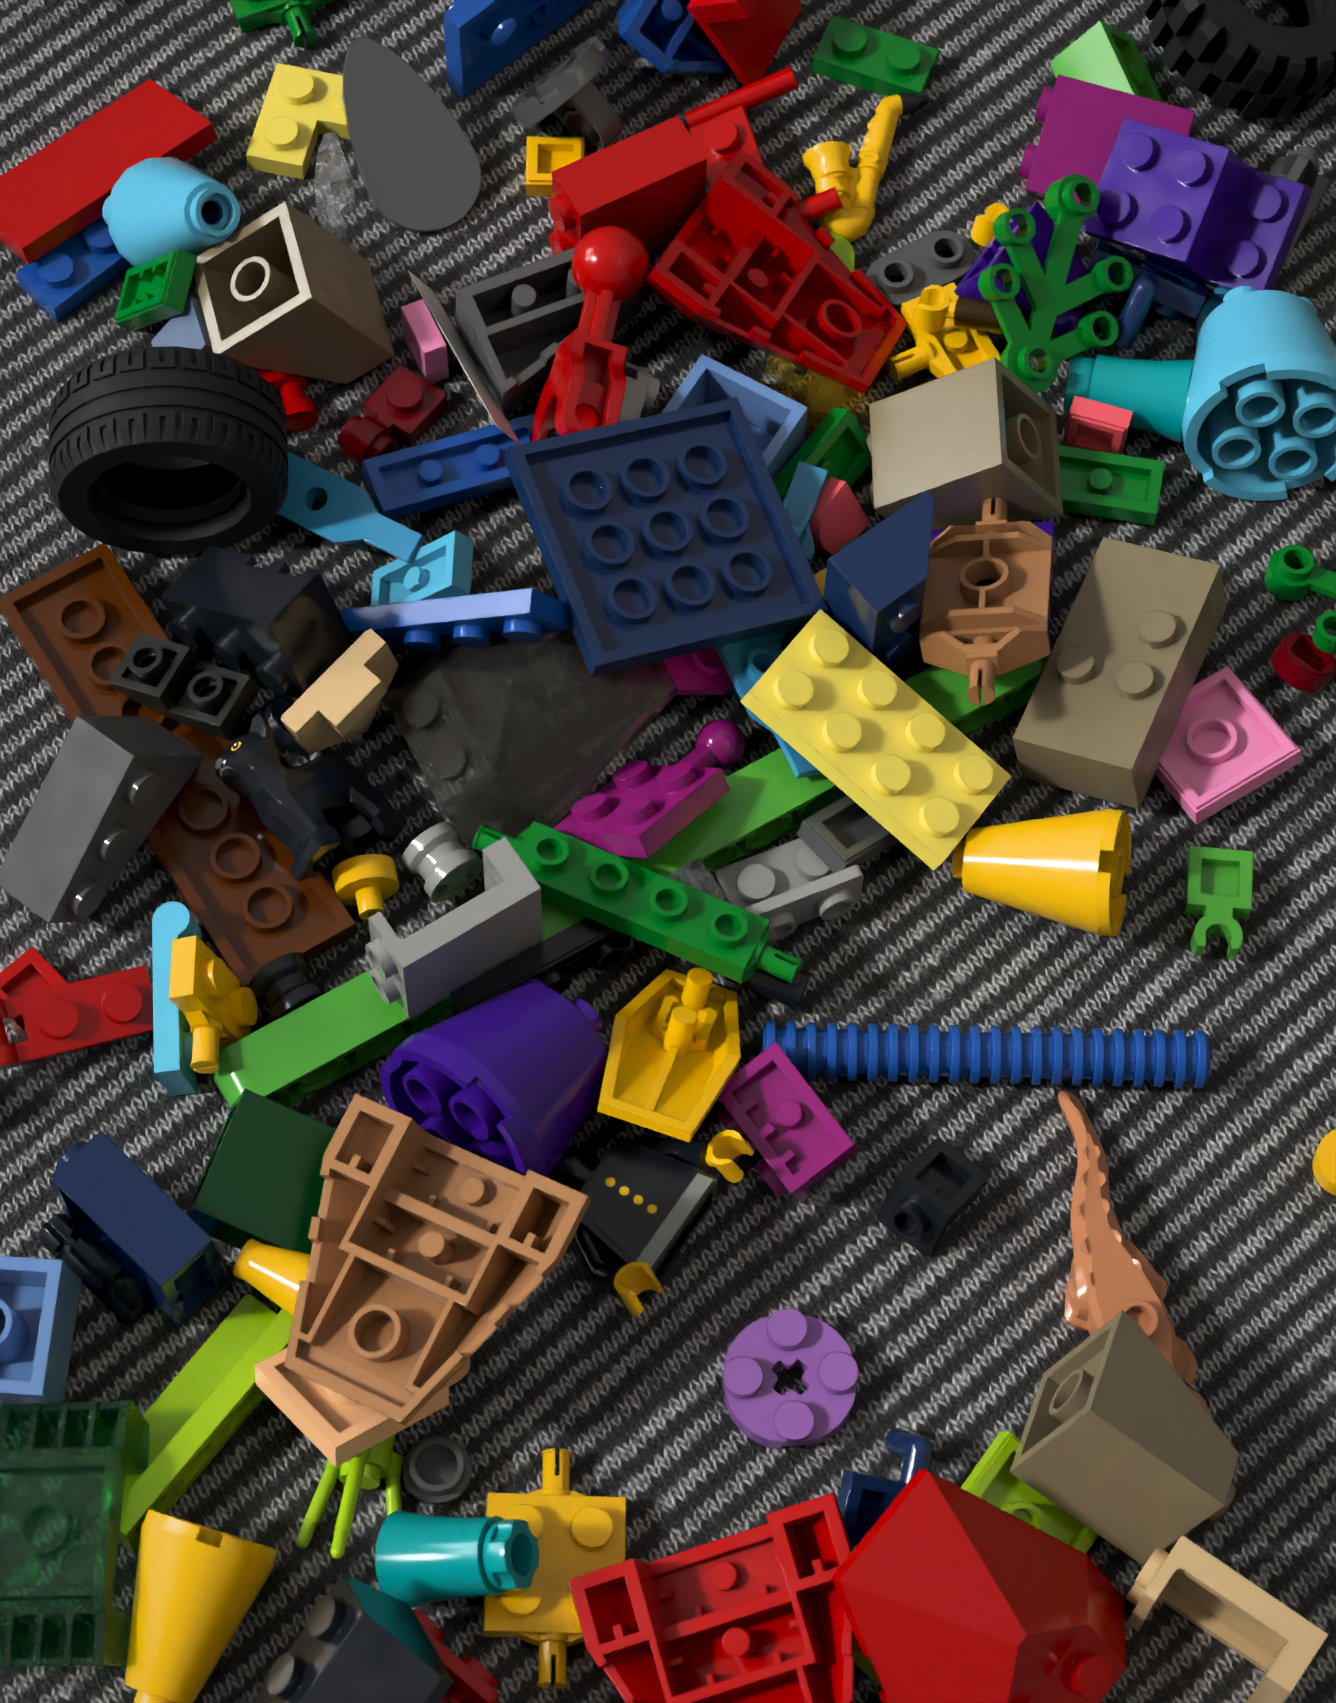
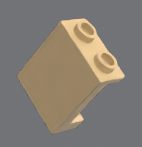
M1181 1535L1170 1553H1167L1158 1546L1156 1547L1125 1598L1136 1606L1126 1624L1137 1632L1157 1603H1165L1264 1671L1265 1674L1246 1703H1284L1328 1636L1326 1632L1183 1535Z

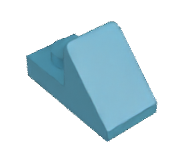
M455 530L417 549L411 564L396 559L374 570L370 606L470 595L473 578L474 540Z

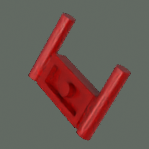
M791 66L684 113L690 127L691 136L707 158L706 179L710 189L740 149H743L766 167L746 111L798 89L799 84ZM835 186L794 205L798 213L808 223L844 208Z

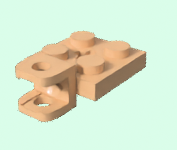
M287 1348L255 1365V1384L337 1467L449 1405V1387L457 1383L469 1372L470 1358L406 1425L285 1368Z

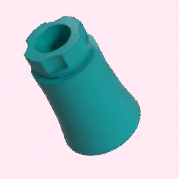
M1099 354L1096 359L1072 356L1065 390L1064 411L1069 412L1074 396H1080L1133 411L1129 428L1149 432L1182 443V420L1194 360L1159 361L1127 359Z
M398 1510L391 1513L383 1522L375 1548V1569L381 1591L410 1604L411 1608L436 1601L472 1596L502 1595L507 1591L524 1590L531 1586L533 1574L539 1567L538 1541L531 1533L528 1522L520 1519L504 1520L499 1516L448 1517Z

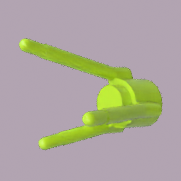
M396 1434L337 1467L327 1458L326 1468L296 1538V1545L299 1548H306L309 1545L338 1477L340 1482L345 1484L330 1550L333 1558L340 1559L344 1555L360 1489H376L380 1486V1480L383 1478L385 1479L387 1517L395 1511L402 1510L401 1474L405 1457L393 1452Z

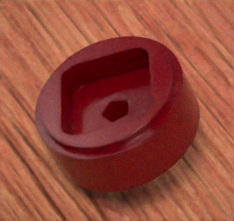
M1305 633L1287 634L1271 656V662L1276 673L1290 686L1307 693H1317L1323 690L1336 672V661L1333 654L1319 650L1313 643L1312 636Z

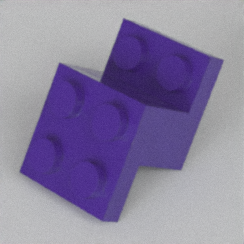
M1124 118L1097 186L1100 200L1096 212L1090 219L1083 222L1081 230L1089 236L1139 251L1156 264L1208 285L1229 291L1239 286H1250L1256 290H1273L1312 191L1306 185L1251 169L1229 148Z

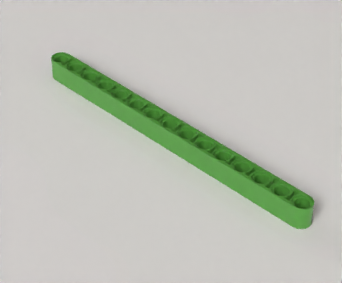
M1043 657L1005 674L996 675L995 699L988 705L984 703L982 690L981 705H975L968 700V676L934 665L904 682L967 737L1027 704L1047 663V658ZM779 748L725 777L730 790L649 858L619 857L692 887L699 883L698 875L702 880L706 879L699 869V862L711 877L714 875L715 870L736 863L800 828L803 820L843 798L846 794L823 774L796 779L782 749ZM541 898L542 942L586 917ZM368 970L221 1050L218 1058L219 1069L214 1073H210L230 1108L245 1088L286 1107H290L394 1050L408 1037L453 1017L451 995L408 1019L397 1001L390 1005L384 1002L374 987Z

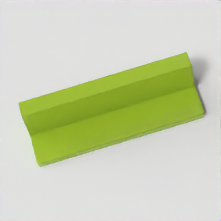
M245 1295L74 1495V1505L134 1553L139 1547L141 1523L144 1522L148 1509L167 1514L266 1396L255 1384V1365L288 1348L293 1317L283 1309L277 1314L253 1295Z

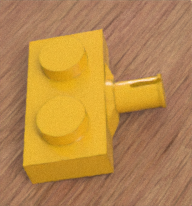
M954 282L943 286L949 292L951 301H957L959 298L954 292L957 287ZM919 296L902 303L900 313L908 323L906 327L915 340L916 347L895 356L887 357L886 364L890 375L893 374L892 378L895 381H899L925 368L937 378H941L994 357L1000 361L1001 356L985 331L955 326L954 319L946 318L945 325L937 332L927 333L916 329L912 324V316L915 306L919 303Z
M197 935L172 940L169 999L184 1013L190 1025V1032L193 1035L190 1068H193V1071L197 1073H214L219 1069V1049L223 1050L251 1034V1026L256 1024L258 1018L256 998L249 987L242 988L239 979L230 971L225 962L217 957Z

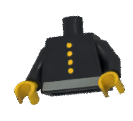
M734 1130L722 1131L714 1136L712 1140L691 1139L690 1142L677 1138L643 1137L635 1142L628 1138L620 1137L615 1141L600 1163L572 1145L568 1146L549 1178L592 1199L569 1244L586 1283L610 1296L622 1299L632 1315H640L644 1308L637 1295L647 1301L653 1291H656L658 1294L663 1292L664 1289L660 1281L716 1203L718 1178L712 1174L719 1171L727 1181L732 1183L739 1182L743 1178L744 1172L732 1160L741 1154L752 1156L755 1152L752 1147Z

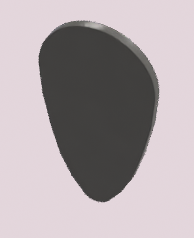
M359 37L354 39L347 48L342 71V99L357 167L370 200L378 212L389 222L411 232L434 233L452 227L468 214L479 194L481 168L474 148L454 116L410 64L391 49L370 38Z

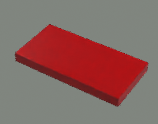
M148 79L0 176V242L26 263L32 264L103 216L102 208L104 201L111 195L114 184L127 168L148 158L173 157L185 162L215 142L218 137L212 122L157 83Z

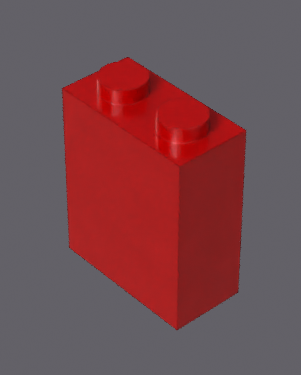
M678 115L552 172L553 198L548 199V209L553 220V233H550L548 238L554 255L576 247L583 236L593 229L602 226H619L628 229L643 242L647 253L671 243L706 195L707 158Z

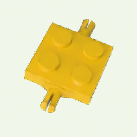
M555 1448L542 1451V1489L527 1494L492 1492L487 1494L486 1517L499 1516L504 1520L520 1519L528 1522L531 1533L538 1541L539 1567L533 1574L530 1587L520 1591H507L502 1595L484 1596L482 1637L519 1638L530 1644L538 1645L537 1686L549 1689L551 1684V1661H553V1689L567 1687V1646L584 1641L568 1579L625 1561L626 1497L585 1496L574 1490H569L571 1451L560 1448L557 1457V1475H555Z

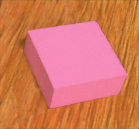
M421 299L402 306L401 316L404 341L423 379L430 384H434L449 378L447 345L424 300Z

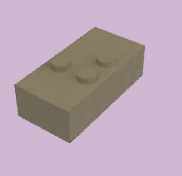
M1107 537L1102 538L1012 738L1022 778L1140 809L1158 768L1160 758L1164 754L1227 607L1221 565Z

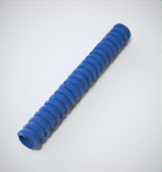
M767 1021L765 1028H762L761 1053L776 1042L798 1071L805 1073L806 1080H815L816 1074H825L826 1080L835 1081L837 1074H846L847 1081H856L857 1075H866L867 1081H876L878 1075H886L887 1081L896 1082L898 1075L907 1076L908 1082H917L919 1076H927L930 1083H937L939 1076H947L949 1083H958L960 1077H968L969 1083L978 1084L980 1077H988L990 1084H999L1000 1078H1009L1010 1084H1020L1021 1078H1029L1031 1085H1040L1041 1079L1046 1078L1050 1080L1051 1085H1060L1062 1079H1070L1071 1085L1080 1086L1083 1079H1090L1092 1086H1101L1103 1080H1110L1112 1086L1121 1087L1124 1080H1130L1133 1087H1142L1144 1081H1151L1153 1087H1163L1164 1081H1171L1174 1088H1183L1185 1081H1190L1193 1088H1203L1205 1082L1209 1079L1210 1043L1204 1030H1194L1191 1037L1185 1036L1184 1030H1174L1172 1036H1165L1164 1030L1154 1029L1151 1036H1145L1143 1029H1133L1131 1035H1124L1123 1029L1115 1028L1112 1029L1111 1035H1104L1102 1028H1092L1091 1034H1083L1082 1028H1072L1070 1034H1063L1061 1027H1052L1050 1034L1042 1033L1041 1027H1031L1030 1033H1022L1019 1026H1011L1009 1033H1001L1000 1026H990L989 1032H981L980 1026H970L969 1032H960L959 1025H950L948 1031H940L939 1025H929L928 1031H919L918 1024H909L908 1031L899 1030L898 1024H889L887 1030H878V1024L869 1023L867 1030H858L857 1023H848L847 1029H837V1023H827L826 1029H817L816 1022H807L806 1028H796V1022H787L786 1028H776L774 1021Z

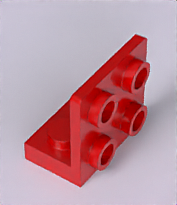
M691 0L686 9L741 83L746 86L762 78L800 12L801 2L799 0Z

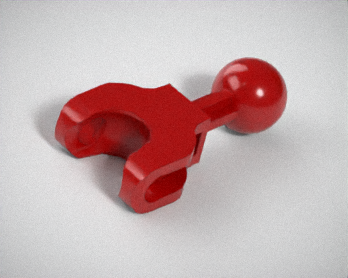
M619 226L598 227L583 236L574 250L572 273L579 289L585 294L577 331L574 330L556 349L552 369L536 407L529 442L548 438L549 432L554 428L560 436L597 428L598 425L602 427L618 423L626 389L624 362L627 347L612 343L620 303L634 297L644 286L645 279L649 274L647 250L643 242L628 229Z

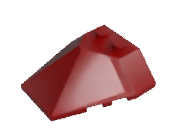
M740 149L650 270L645 279L644 286L654 292L662 302L676 309L690 321L864 394L908 323L860 268L851 273L830 248L836 240L827 229L822 226L815 231L805 218L798 213L794 205L800 198L794 191L743 149Z
M922 1468L916 1472L831 1577L863 1656L871 1659L882 1686V1690L878 1692L881 1703H1101L1126 1670L1124 1598L1087 1554Z
M832 1492L766 1514L767 1524L649 1563L632 1558L568 1579L586 1649L597 1666L603 1668L624 1702L853 1703L854 1633L831 1578L852 1552L836 1494Z

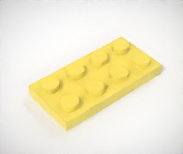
M821 609L809 620L740 701L933 871L946 860L1011 778L1008 772Z

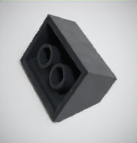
M342 1573L328 1595L320 1598L314 1605L309 1615L308 1623L287 1653L282 1654L274 1662L266 1683L252 1703H439L454 1681L410 1604Z

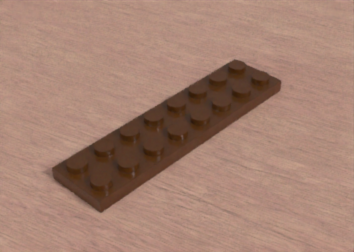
M102 543L0 597L1 615L71 725L77 715L150 717L205 756L145 841L219 957L239 979L242 988L249 987L252 977L262 967L282 955L301 952L310 961L357 934L354 920L323 873L321 872L318 877L297 881L290 870L294 861L291 851L262 824L250 799L228 789L215 772L216 760L224 754L226 748L234 740L233 736L226 740L186 726L131 700L114 690L110 685V679L139 633L170 640L106 544Z

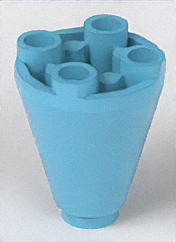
M173 157L148 158L127 168L114 184L111 195L104 201L102 208L103 218L108 225L109 234L119 254L134 267L176 249L199 256L231 236L236 230L241 216L237 198L225 185L194 165Z

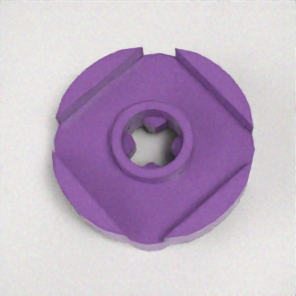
M780 1309L771 1316L760 1318L748 1325L730 1345L725 1358L722 1387L725 1394L724 1400L732 1421L747 1437L756 1443L775 1449H782L783 1446L798 1447L802 1445L808 1448L820 1445L830 1439L847 1421L854 1405L859 1370L850 1347L834 1328L818 1318L803 1315L795 1309ZM780 1367L788 1370L793 1367L799 1368L804 1372L801 1381L807 1387L806 1391L799 1394L790 1389L784 1395L777 1393L774 1388L778 1382V1377L774 1371Z

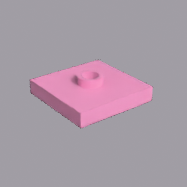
M1226 666L1192 686L1164 754L1160 758L1155 776L1197 825L1301 763V750L1233 671Z

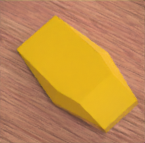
M666 968L615 1015L597 1112L690 1142L740 1062L737 992L712 984L713 975L706 969L692 968L685 975Z

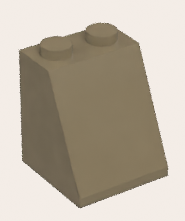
M285 201L197 257L193 275L214 353L231 357L249 367L343 384L350 383L395 356L369 262Z
M995 357L869 404L870 430L867 432L868 437L866 440L872 456L873 482L869 486V496L874 509L879 515L885 518L889 517L924 491H927L934 498L932 530L946 529L948 526L976 525V521H982V504L989 498H992L994 514L996 498L1003 499L1008 504L1007 523L1050 519L1063 515L1056 410Z
M1122 1310L1043 1373L1021 1437V1444L1016 1451L1010 1469L1011 1474L1142 1565L1148 1561L1157 1546L1161 1549L1167 1548L1172 1550L1181 1535L1187 1537L1190 1530L1207 1518L1211 1521L1216 1520L1227 1510L1236 1492V1487L1232 1484L1240 1454L1135 1319Z

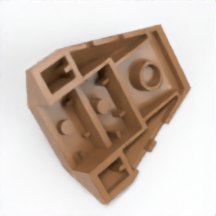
M355 1093L323 1154L320 1176L324 1178L318 1216L311 1219L308 1239L313 1243L306 1281L300 1280L284 1367L406 1425L557 1267L592 1199L581 1192L531 1170H528L526 1175L523 1176L430 1135L414 1119Z

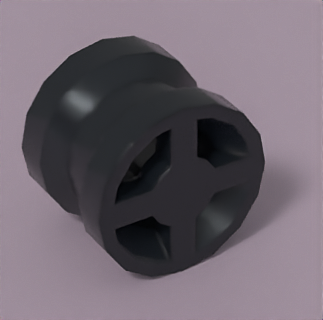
M301 952L288 953L272 960L262 967L249 983V988L254 993L256 1000L266 1003L269 1007L268 1019L270 1023L328 992L323 984L313 981L310 976L312 971L311 964L305 954Z

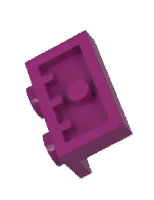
M776 1042L732 1075L718 1097L725 1106V1109L716 1116L726 1130L738 1132L746 1142L750 1139L764 1159L755 1165V1168L778 1197L789 1191L803 1204L812 1197L808 1188L858 1150L855 1143Z

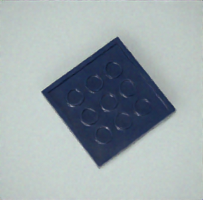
M737 397L508 447L504 462L559 599L566 605L569 624L591 677L802 627L809 622L819 609L827 613L826 603Z

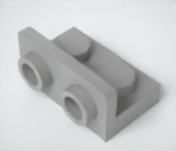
M798 838L715 870L713 882L723 901H728L732 905L770 920L768 943L790 935L799 924L817 917H821L823 920H831L850 911L856 902L861 899L864 876L859 865H853L833 873L803 840Z

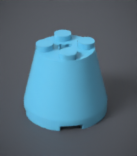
M1250 286L1235 287L1225 294L1223 303L1209 314L1201 327L1182 420V435L1185 454L1188 455L1195 468L1203 474L1204 483L1222 494L1244 500L1275 501L1288 499L1287 490L1310 484L1325 476L1332 482L1336 480V345L1317 316L1314 304L1308 298L1298 297L1294 294L1278 290H1256Z

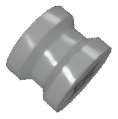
M447 821L438 823L418 835L408 845L401 859L403 865L411 874L420 875L424 879V890L434 902L446 901L459 894L476 879L483 867L481 858L474 850L463 848L460 844L461 836L459 831L451 822Z

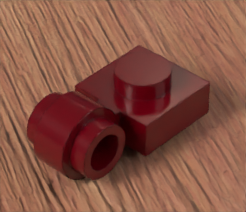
M399 364L362 404L364 418L354 415L342 427L337 443L343 448V455L362 467L363 460L395 452L398 447V441L395 438L412 447L447 409V394Z

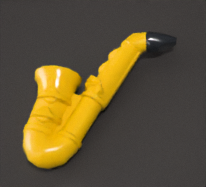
M899 93L882 99L875 110L876 115L867 124L869 131L863 140L865 146H862L856 160L858 165L856 168L849 166L851 148L842 141L819 143L804 153L802 156L804 166L810 170L815 181V195L835 186L844 207L839 211L818 219L819 228L824 226L827 231L840 234L850 243L867 233L875 217L874 205L879 182L885 173L899 115L912 114L929 103L928 95Z

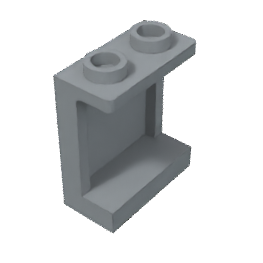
M506 837L482 850L485 892L406 938H399L381 912L368 918L371 942L365 945V949L374 965V968L369 970L370 979L384 1002L390 1005L397 1001L408 1019L450 996L451 992L542 942L541 887Z

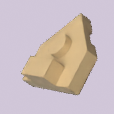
M371 628L368 631L366 630L281 716V721L293 739L310 755L369 730L399 666L387 643Z

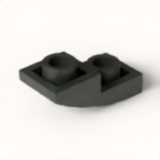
M144 633L138 634L109 681L114 690L131 700L186 726L226 740L231 738L259 691L251 676L200 662L191 647Z

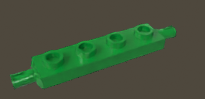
M533 821L531 826L517 838L488 827L484 823L480 825L479 830L475 834L472 849L480 851L506 837L541 887V898L741 984L751 977L757 969L783 979L792 985L799 974L803 963L802 958H797L768 945L770 924L768 919L536 821Z

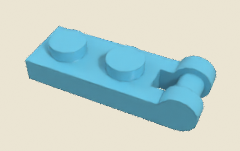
M175 901L159 906L152 918L154 1074L171 1096L197 1093V1072L190 1068L193 1035L190 1032V1025L184 1013L169 999L172 940L197 935L205 945L207 943L205 934L198 924L194 922V918L186 906Z

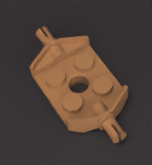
M989 498L982 504V521H976V525L948 526L930 543L927 580L922 605L919 641L923 662L968 676L969 688L967 698L975 705H981V690L985 705L993 702L995 699L996 675L1005 674L1050 655L1048 618L1051 566L1056 563L1053 539L1030 521L1007 523L1008 504L1000 498L995 499V514L992 498ZM982 580H997V582L988 586H976Z

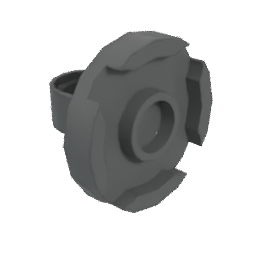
M598 35L590 37L570 51L576 58L575 61L569 58L557 67L553 64L513 102L515 106L510 108L509 112L523 129L533 126L553 112L573 137H585V148L594 153L606 148L622 132L620 117L591 81L612 57V53Z

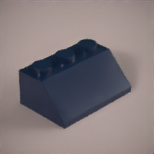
M924 491L828 558L823 598L828 608L826 614L902 681L907 680L913 671V661L918 641L917 636L923 611L922 605L927 580L934 498L927 491Z

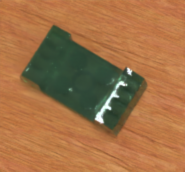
M132 1400L1 1404L0 1669L126 1666L131 1617L112 1605L125 1475H141L148 1468L150 1430L149 1423Z

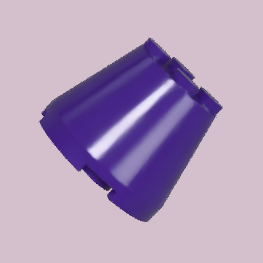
M529 978L516 988L404 1040L395 1048L391 1058L381 1065L380 1077L385 1100L390 1109L414 1119L430 1135L523 1176L526 1175L528 1170H531L548 1178L600 1097L608 1055L597 1033L602 1028V1021L595 1009L586 1001L574 999L570 1002L561 994L546 987L538 979Z

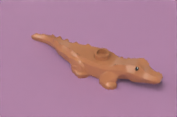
M1060 1091L1058 1093V1102L1073 1135L1078 1160L1071 1203V1239L1074 1257L1071 1264L1070 1278L1066 1284L1064 1318L1066 1324L1083 1332L1089 1331L1091 1336L1123 1310L1135 1319L1209 1414L1206 1401L1198 1392L1189 1387L1196 1378L1198 1365L1192 1351L1180 1337L1176 1336L1175 1328L1163 1302L1168 1290L1167 1282L1154 1270L1152 1264L1149 1263L1137 1247L1126 1239L1113 1210L1109 1191L1107 1160L1098 1135L1078 1097L1071 1092Z

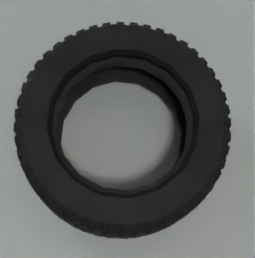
M179 346L144 347L120 351L96 359L76 371L56 393L52 401L49 413L50 496L69 523L83 534L106 545L132 552L159 555L192 554L204 552L209 546L223 548L239 543L265 527L280 510L287 497L288 435L285 406L275 389L253 368L231 357L207 350Z

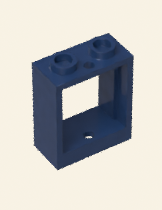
M102 1131L96 1134L88 1143L80 1141L74 1144L61 1156L56 1165V1171L50 1178L66 1215L80 1227L79 1231L84 1236L88 1235L124 1269L123 1273L126 1275V1278L132 1277L147 1291L150 1302L177 1329L227 1283L213 1239Z

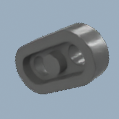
M946 230L935 231L877 259L870 265L866 275L893 307L901 313L902 303L919 297L921 292L930 285L943 287L954 282L958 286L974 263V250L970 242L956 232ZM937 254H948L953 257L943 258ZM891 276H897L902 278L904 281L894 283L889 281L887 278Z

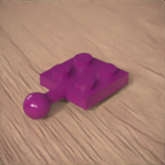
M712 720L706 723L698 732L696 748L677 764L672 766L650 765L646 761L639 760L621 766L613 773V780L596 794L586 796L577 801L571 807L572 813L553 829L616 856L649 858L730 790L721 769L734 766L743 757L746 741L742 730L729 720Z

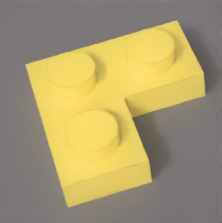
M277 63L246 153L248 169L304 180L319 134L350 140L342 99V75Z

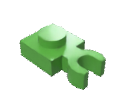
M1189 846L1186 855L1184 914L1202 916L1197 922L1191 937L1190 945L1194 956H1202L1206 945V936L1216 934L1222 936L1227 942V959L1235 960L1243 941V932L1235 919L1248 920L1252 910L1253 851Z

